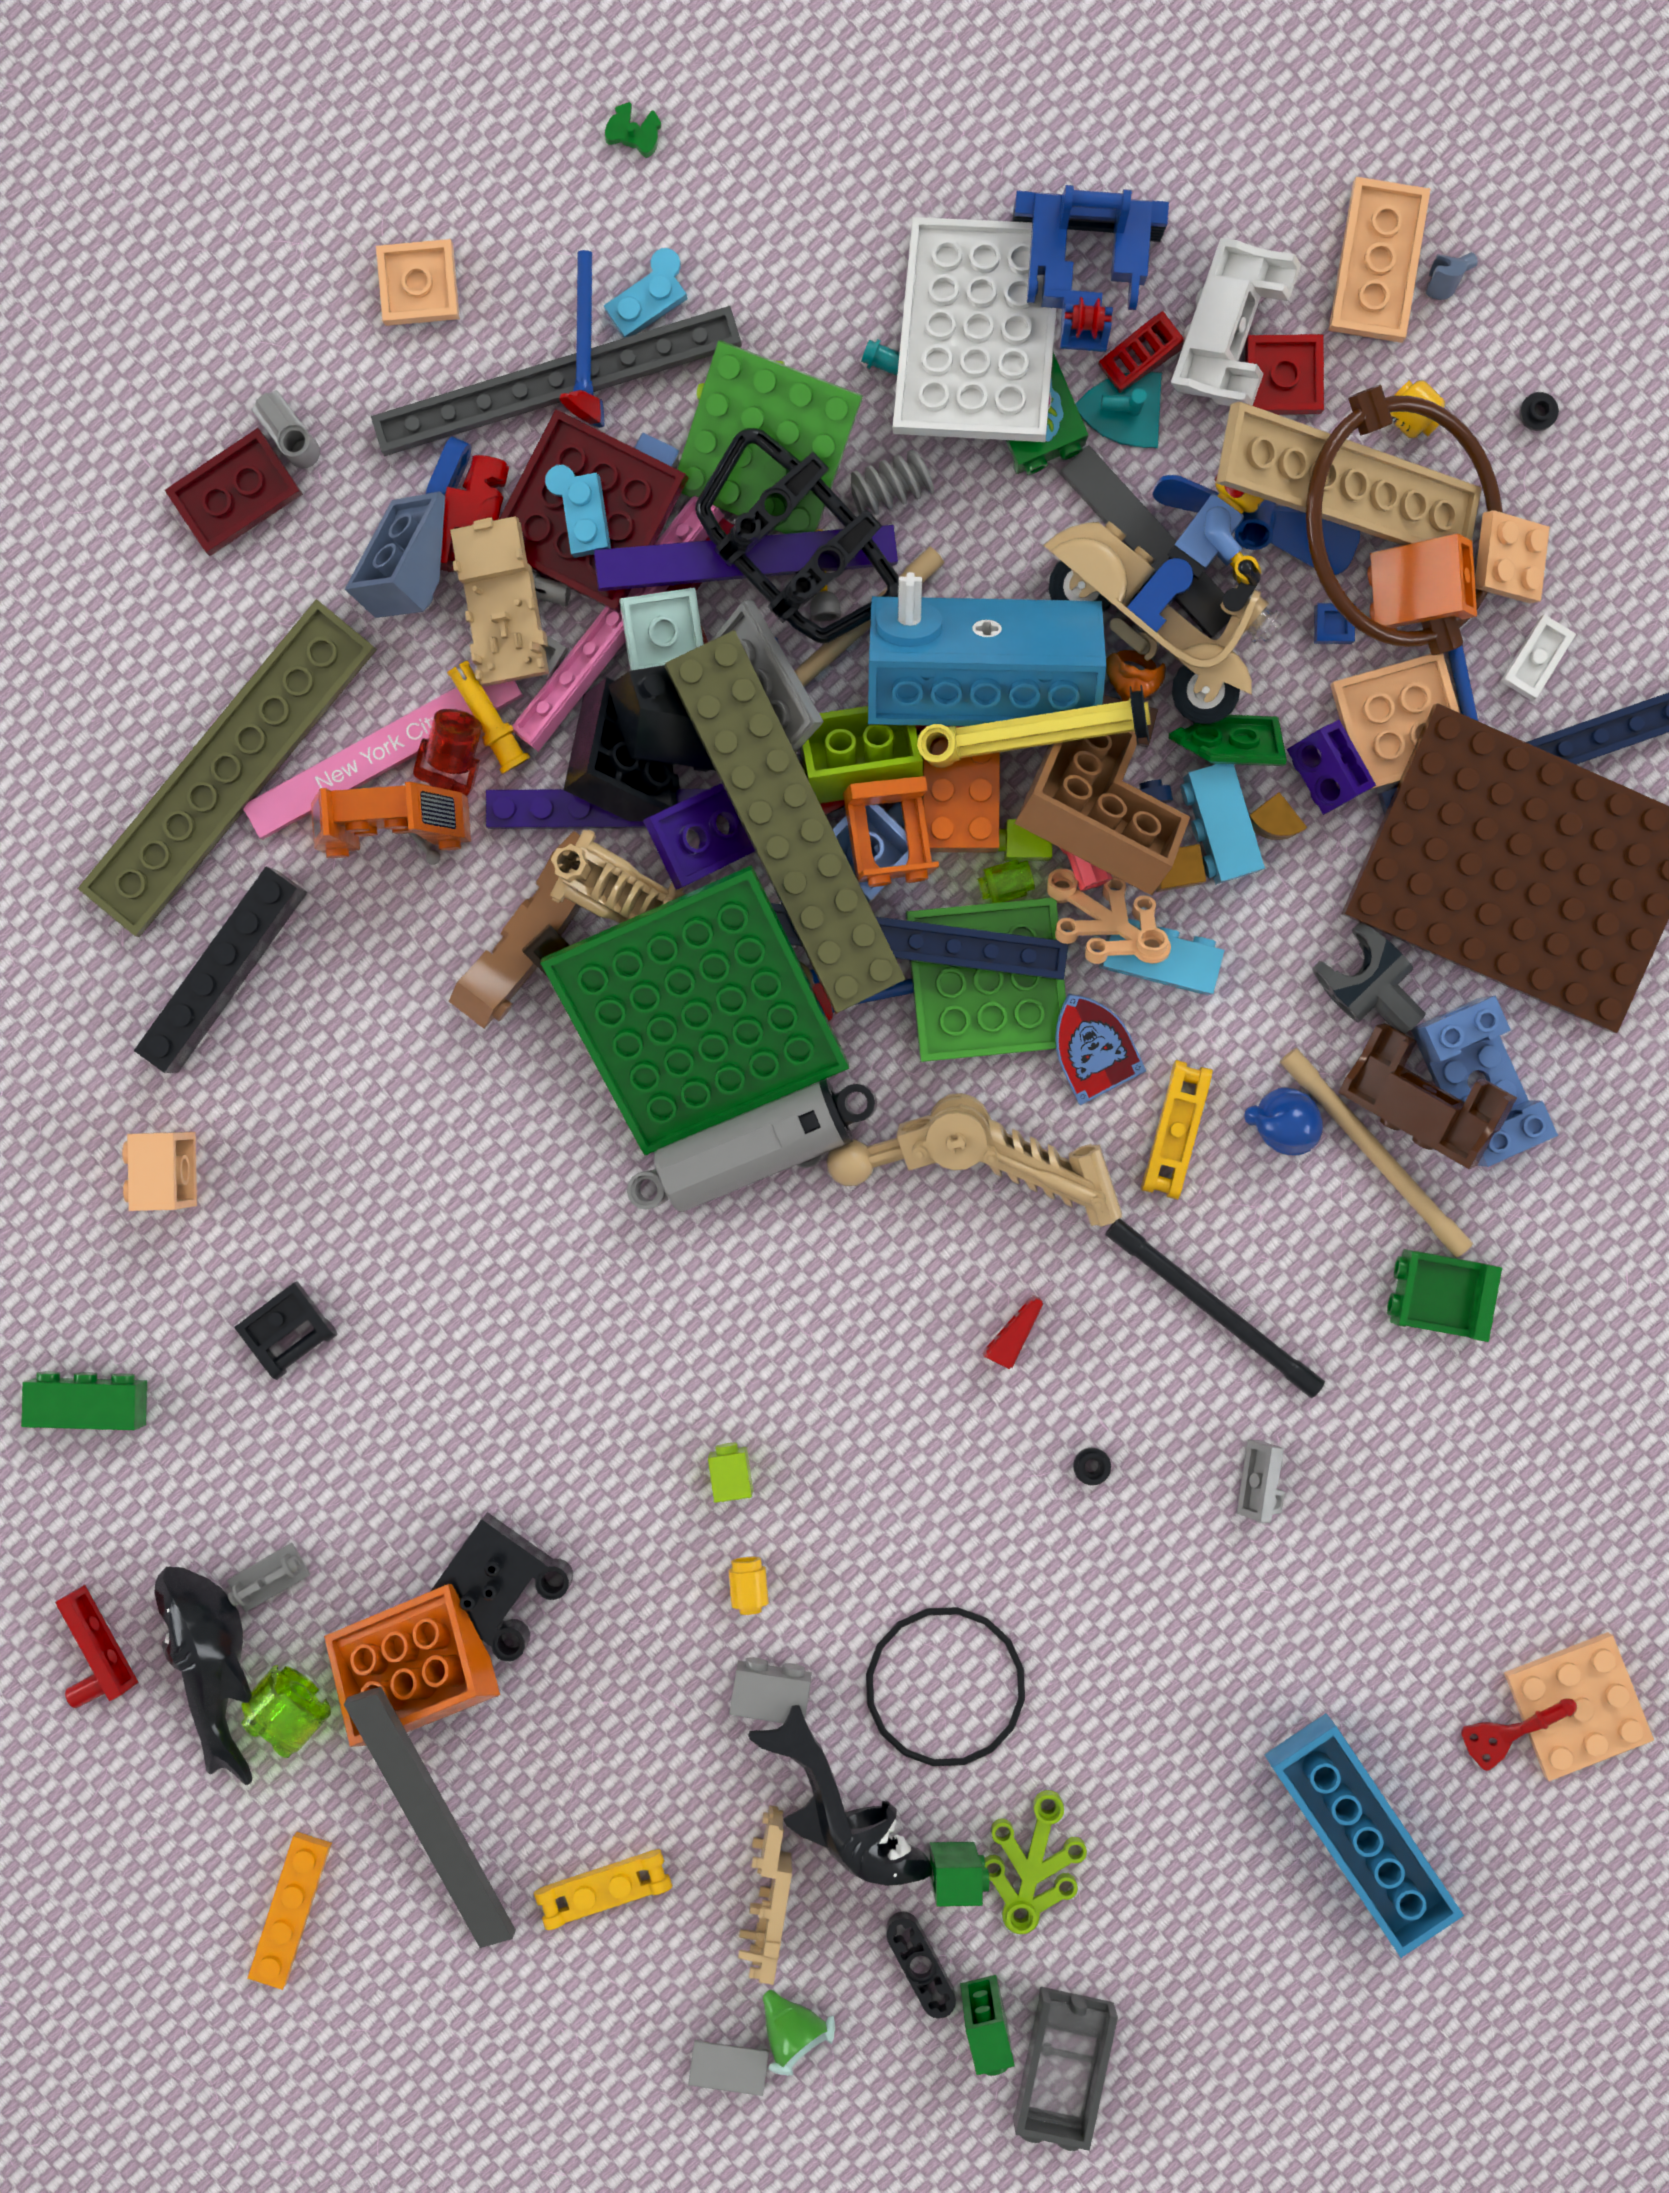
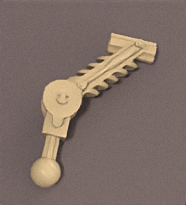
M589 829L582 831L575 846L569 844L564 848H556L551 858L555 867V874L559 877L550 894L553 897L552 900L559 903L560 901L563 902L564 898H567L599 917L611 919L618 923H622L685 895L682 892L684 887L675 890L671 882L667 889L639 873L625 859L595 843V833ZM580 864V866H579V868H578L577 870H575V869H571V870H570V867H571L572 865L578 866V865ZM799 961L813 989V975L810 969Z
M963 1093L949 1094L940 1099L928 1116L899 1124L897 1138L866 1146V1144L853 1139V1142L829 1151L827 1157L829 1174L836 1182L844 1186H858L869 1178L874 1167L905 1159L908 1171L938 1163L941 1167L951 1170H964L980 1161L989 1165L992 1171L1002 1177V1171L1007 1172L1014 1183L1020 1185V1179H1023L1028 1187L1035 1192H1038L1037 1186L1043 1188L1046 1195L1051 1199L1055 1200V1194L1061 1196L1066 1205L1072 1208V1201L1085 1206L1091 1226L1098 1225L1102 1227L1109 1225L1122 1217V1211L1100 1144H1088L1078 1147L1075 1151L1069 1153L1068 1160L1061 1157L1052 1145L1048 1144V1151L1043 1149L1036 1138L1030 1136L1029 1143L1015 1129H1012V1135L1008 1134L1001 1123L991 1119L985 1106L973 1096Z

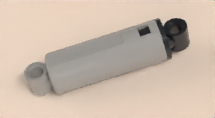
M824 1079L657 1149L654 1154L656 1168L637 1173L631 1178L627 1186L628 1198L637 1208L645 1210L658 1207L665 1201L670 1200L676 1210L685 1212L853 1142L849 1125L867 1120L874 1114L877 1108L876 1095L871 1088L862 1084L848 1085L842 1091L835 1093L830 1082ZM854 1092H861L867 1098V1108L861 1114L853 1113L847 1105L849 1096ZM646 1179L653 1181L657 1186V1195L653 1200H648L641 1194L640 1187Z

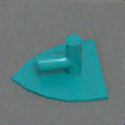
M1150 372L1121 393L1118 392L1108 378L1088 390L1075 403L1080 416L1086 424L1103 437L1122 445L1139 448H1158L1162 373Z

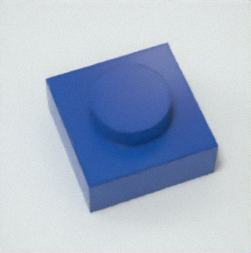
M1317 603L1314 606V644H1352L1355 642V627L1343 617L1333 603Z

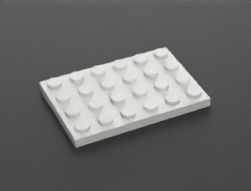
M912 218L892 426L893 434L1046 442L1057 308L1041 307L1044 275H1037L1038 293L1035 297V303H1027L1032 222Z

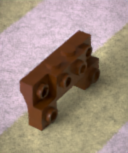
M1386 1023L1376 1025L1362 1054L1346 1076L1338 1093L1379 1116L1380 1122L1386 1127L1397 1131L1403 1130L1413 1136L1412 1141L1418 1146L1428 1150L1435 1149L1467 1169L1476 1167L1494 1133L1500 1131L1517 1097L1489 1081L1481 1079L1475 1082L1465 1102L1404 1068L1417 1043L1416 1040Z

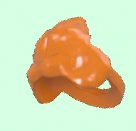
M1123 650L1112 653L1107 657L1106 673L1109 676L1110 683L1123 701H1128L1130 698V686L1132 692L1141 691L1140 685H1142L1145 699L1156 692L1164 682L1165 664L1162 663L1157 668L1152 659L1148 661L1144 659L1145 655H1141L1134 650ZM1124 661L1138 663L1145 669L1139 670L1132 665L1125 664Z

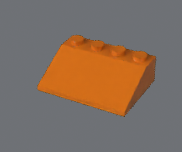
M452 1584L444 1585L324 1636L350 1747L366 1746L344 1706L349 1696L381 1686L406 1732H409L500 1695L491 1658L467 1612L461 1608V1600Z

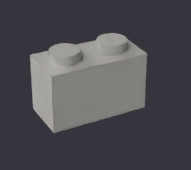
M749 1657L746 1658V1661L738 1660L729 1715L784 1724L791 1707L799 1705L805 1718L812 1672H807L805 1667L792 1663L783 1664V1667L768 1665V1661L761 1658Z

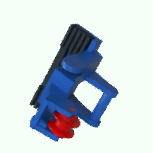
M1065 185L1063 194L1029 191L1016 192L1012 222H1032L1027 303H1035V297L1038 293L1037 275H1044L1041 307L1062 309L1060 349L1106 352L1113 307H1101L1103 293L1072 290L1074 262L1065 261L1067 230L1114 233L1111 281L1129 283L1128 310H1136L1139 285L1144 286L1148 277L1150 241L1161 242L1168 224L1169 202L1131 199L1132 191L1129 189H1123L1122 193L1074 190L1073 185Z

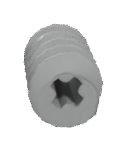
M913 449L907 452V463L899 454L893 457V468L886 460L880 461L879 474L871 465L865 467V479L857 470L851 473V492L859 515L865 511V507H869L874 515H878L879 502L881 501L889 510L893 509L894 496H897L903 505L907 504L908 491H911L916 499H920L921 486L924 485L931 494L934 493L928 468L924 460Z

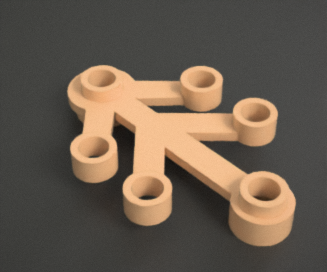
M1056 869L1049 874L1047 893L1051 898L1055 899L1057 903L1070 902L1096 919L1076 921L1072 918L1060 919L1056 924L1055 937L1059 942L1070 944L1075 942L1078 936L1120 935L1126 939L1119 941H1105L1102 938L1090 939L1086 944L1085 958L1094 964L1103 963L1107 960L1108 956L1135 955L1139 960L1146 963H1159L1169 956L1171 944L1167 934L1163 930L1156 928L1154 917L1156 902L1153 898L1139 896L1134 900L1132 915L1140 921L1141 930L1128 922L1125 903V881L1112 876L1113 879L1104 884L1102 894L1109 901V910L1077 889L1078 881L1073 871ZM1067 929L1071 930L1072 932H1065L1063 930ZM1093 949H1098L1102 952H1095Z

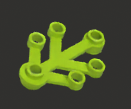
M1052 1790L1041 1791L1034 1798L1033 1809L1037 1820L1027 1858L1014 1838L1013 1826L1009 1820L1000 1818L995 1820L991 1826L993 1840L1002 1846L1021 1878L1017 1894L1004 1874L1005 1866L1002 1858L998 1855H988L984 1858L985 1868L991 1863H997L1000 1866L998 1872H989V1881L993 1882L1005 1902L1002 1909V1918L1005 1926L1016 1934H1027L1033 1931L1039 1923L1041 1912L1063 1899H1072L1078 1891L1074 1876L1069 1873H1061L1056 1877L1054 1887L1034 1897L1036 1885L1071 1863L1082 1862L1087 1855L1084 1841L1079 1837H1070L1065 1841L1062 1850L1043 1861L1051 1825L1059 1822L1064 1814L1063 1801L1059 1794ZM1046 1799L1055 1802L1054 1807L1050 1810H1045L1041 1807L1042 1802ZM999 1827H1007L1009 1829L1008 1835L1005 1837L996 1835V1830ZM1073 1845H1079L1082 1850L1078 1855H1071L1068 1852L1069 1848ZM1064 1881H1069L1073 1886L1069 1891H1062L1059 1889L1060 1884ZM1019 1908H1023L1027 1911V1915L1024 1918H1017L1014 1916V1912Z

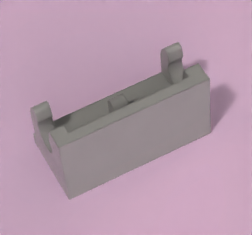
M694 2040L688 2086L763 2096L769 2050Z

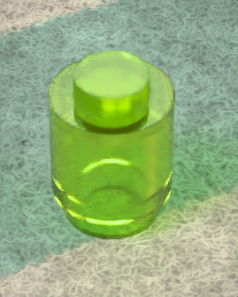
M1016 859L982 869L983 877L977 878L982 899H990L991 903L1006 902L1027 896L1028 891L1035 890L1034 879L1028 861L1019 863Z

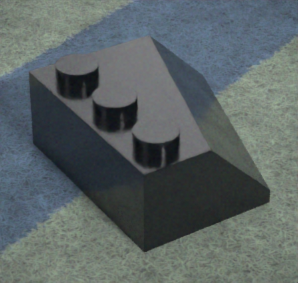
M664 665L628 671L608 685L630 759L673 766L674 764L694 767V770L703 772L709 770L716 771Z
M605 677L583 695L563 790L627 821L643 822L644 819L677 804L676 790L680 788L679 777L677 774H674L673 766L630 759L608 687L614 680Z

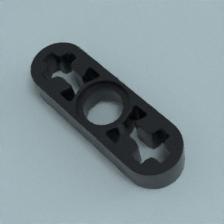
M908 1912L895 1913L889 1918L886 1925L887 1941L925 2012L933 2018H945L953 2012L956 2005L954 1987L916 1917ZM902 1924L905 1929L911 1927L909 1933L913 1947L909 1950L902 1935L895 1936L898 1925ZM917 1956H925L931 1961L932 1966L928 1972L918 1974L911 1969V1961ZM933 1980L940 1995L946 1994L945 2003L942 2005L936 2000L932 2001V1990L929 1983Z

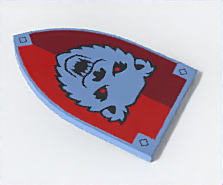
M1068 994L1056 1025V1051L1061 1068L1078 1104L1082 1105L1146 1072V1069L1125 1025L1109 1008L1093 999L1081 995Z

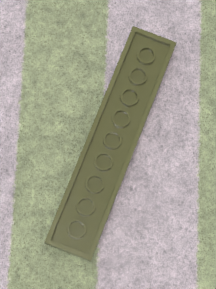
M316 599L77 889L130 933L140 937L244 812L243 808L247 803L258 795L377 649Z
M733 630L666 662L664 666L835 1014L906 980L736 631Z

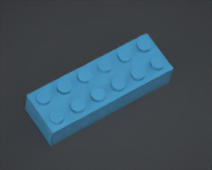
M1327 1713L1264 1754L1400 1958L1464 1916Z

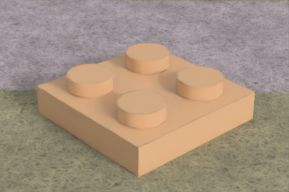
M451 239L376 246L382 321L385 326L460 319L454 248Z
M1495 510L1484 512L1482 514L1475 589L1526 603L1541 602L1550 527Z

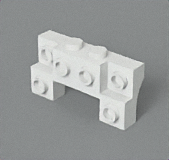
M1220 238L1204 287L1197 294L1196 311L1192 322L1186 327L1184 332V345L1171 380V384L1177 392L1209 397L1219 405L1230 406V404L1236 402H1243L1253 406L1263 372L1257 364L1240 362L1239 358L1260 298L1289 301L1301 267L1295 254L1265 250L1238 240Z

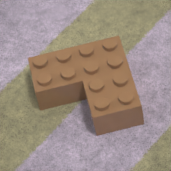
M1134 731L1049 744L1014 824L1132 886L1153 895L1173 867L1190 816L1122 781L1137 745Z

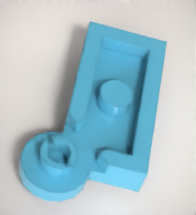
M669 248L657 250L651 258V269L653 272L604 305L606 313L624 338L638 334L688 299L686 292L675 278L681 269V262L674 250Z
M565 465L552 467L547 472L545 483L547 489L553 495L563 498L571 555L574 558L593 555L594 550L611 549L600 476L597 472L575 476L573 471Z

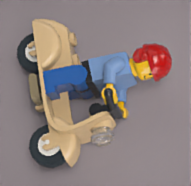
M1215 483V487L1219 494L1217 496L1212 494L1167 554L1170 560L1162 564L1157 571L1151 566L1155 559L1140 546H1137L1134 551L1122 542L1126 535L1110 521L1105 526L1099 522H1090L1069 527L1056 534L1043 545L1060 559L1049 579L1048 590L1051 600L1102 601L1103 613L1113 604L1145 631L1137 633L1119 618H1114L1110 622L1111 630L1128 643L1131 648L1135 649L1137 653L1145 655L1144 659L1148 661L1154 657L1157 652V642L1171 652L1177 660L1184 664L1179 668L1173 679L1172 697L1175 707L1183 717L1199 724L1215 723L1228 716L1239 701L1240 690L1252 695V680L1248 668L1241 658L1233 652L1244 632L1247 631L1253 637L1251 639L1253 643H1256L1260 638L1267 642L1281 626L1276 620L1281 613L1277 610L1273 613L1266 606L1269 603L1260 596V591L1254 590L1261 578V568L1257 560L1252 556H1244L1240 552L1243 548L1232 537V534L1244 518L1242 513L1244 511L1248 513L1255 512L1264 499ZM1216 556H1218L1225 566L1230 564L1233 568V578L1239 583V586L1236 585L1235 588L1227 590L1223 596L1220 606L1225 613L1232 616L1221 637L1213 640L1200 632L1169 605L1176 596L1183 595L1189 591L1193 584V577L1199 581Z

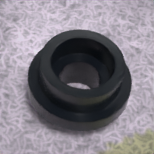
M1544 392L1530 394L1522 402L1519 410L1523 425L1533 431L1548 429L1555 423L1559 413L1556 400ZM1535 405H1541L1545 409V416L1536 414Z
M1088 1447L1076 1455L1073 1469L1076 1477L1082 1483L1098 1485L1108 1478L1111 1472V1462L1107 1454L1101 1449ZM1094 1459L1098 1461L1096 1471L1088 1472L1085 1470V1464L1088 1460Z

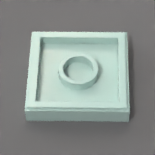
M695 588L619 599L630 671L663 666L666 662L704 645Z

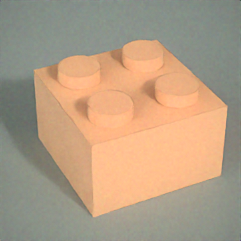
M196 1132L127 1134V1141L124 1142L122 1149L123 1161L125 1164H128V1180L124 1182L123 1196L125 1202H129V1211L177 1210L197 1206Z

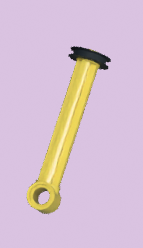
M1140 685L1141 691L1132 692L1130 686V698L1128 701L958 728L956 726L946 727L942 724H932L921 731L917 747L919 753L930 765L937 768H945L965 757L1132 731L1136 735L1138 745V738L1147 737L1149 743L1148 725H1151L1148 701H1144L1142 685ZM939 737L947 738V750L940 755L931 754L930 745L932 741Z

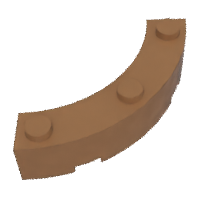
M573 831L557 848H564L569 844L575 846L580 835ZM555 850L552 852L535 883L539 886L533 897L526 899L505 925L501 932L503 937L494 947L493 954L485 950L470 969L457 981L449 999L452 1005L484 1029L494 1018L497 1021H501L513 1005L510 1000L537 968L522 952V949L548 924L562 935L581 908V906L567 898H564L563 902L557 903L550 896L559 878L555 874V867L551 861ZM579 864L578 866L572 865V866L570 867V870H571V869L577 870V869L579 868L580 864Z

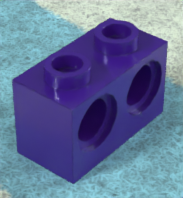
M1340 720L1320 728L1287 749L1292 758L1294 768L1301 774L1310 791L1312 800L1318 805L1323 815L1376 786Z

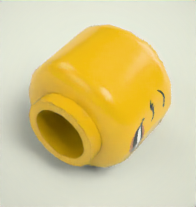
M1409 380L1394 395L1419 397L1434 402L1443 408L1445 407V400L1424 380L1416 381L1414 384ZM1390 412L1393 420L1392 423L1408 438H1416L1422 432L1428 437L1439 426L1437 422L1416 413Z

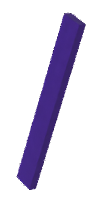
M884 525L876 532L872 539L891 566L898 563L894 525ZM842 529L767 535L745 555L766 577L797 574L810 560L817 548L830 541ZM711 540L594 550L598 591L745 579L746 577L734 564L729 567L714 551L716 545ZM860 550L844 570L870 568L873 565L864 552ZM822 554L818 558V566L823 572L836 571L837 561L830 554Z

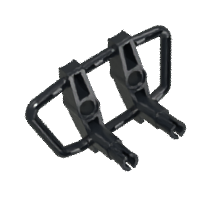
M757 428L744 429L733 438L699 496L695 506L696 515L708 537L716 545L714 551L729 567L734 564L770 602L767 607L782 623L788 621L794 629L817 643H829L871 620L872 601L825 628H821L805 618L798 610L826 585L836 580L860 550L864 552L887 585L886 593L880 597H898L899 576L872 539L882 525L867 509L856 517L826 485L822 477L828 472L829 468L815 452H812L801 462L763 430ZM749 444H756L788 470L789 473L775 485L766 489L755 505L747 513L740 515L730 532L726 534L717 522L711 507L745 448ZM812 491L845 528L826 544L817 548L806 565L794 575L792 580L780 592L745 554L777 526L785 523L791 512ZM773 497L780 499L785 507L784 513L780 516L770 515L764 505L767 499ZM820 555H832L837 561V570L833 573L823 572L818 566Z

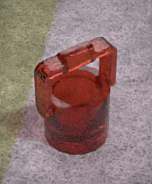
M457 709L437 711L434 714L429 738H423L420 743L413 770L414 776L423 782L429 783L430 786L461 792L468 796L474 787L480 765V760L474 758L482 730L480 721L473 715ZM426 760L433 768L449 774H463L469 771L466 785L440 773L424 769V761Z

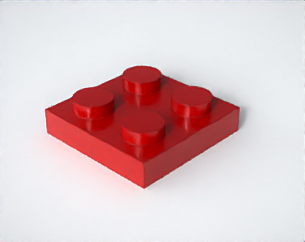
M1324 334L1247 336L1245 341V362L1257 364L1263 372L1253 406L1277 415L1322 414L1324 411Z

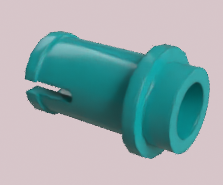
M879 339L876 342L869 340L861 362L868 364V369H871L873 366L897 376L900 352L881 345V340Z

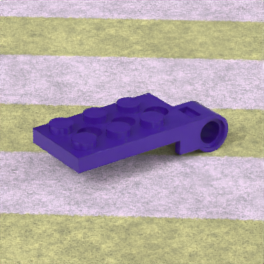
M722 783L643 820L675 890L683 888L755 852ZM718 815L726 818L729 823L727 834L721 833L717 828L716 819ZM688 829L695 831L699 837L700 844L697 849L692 848L686 840Z

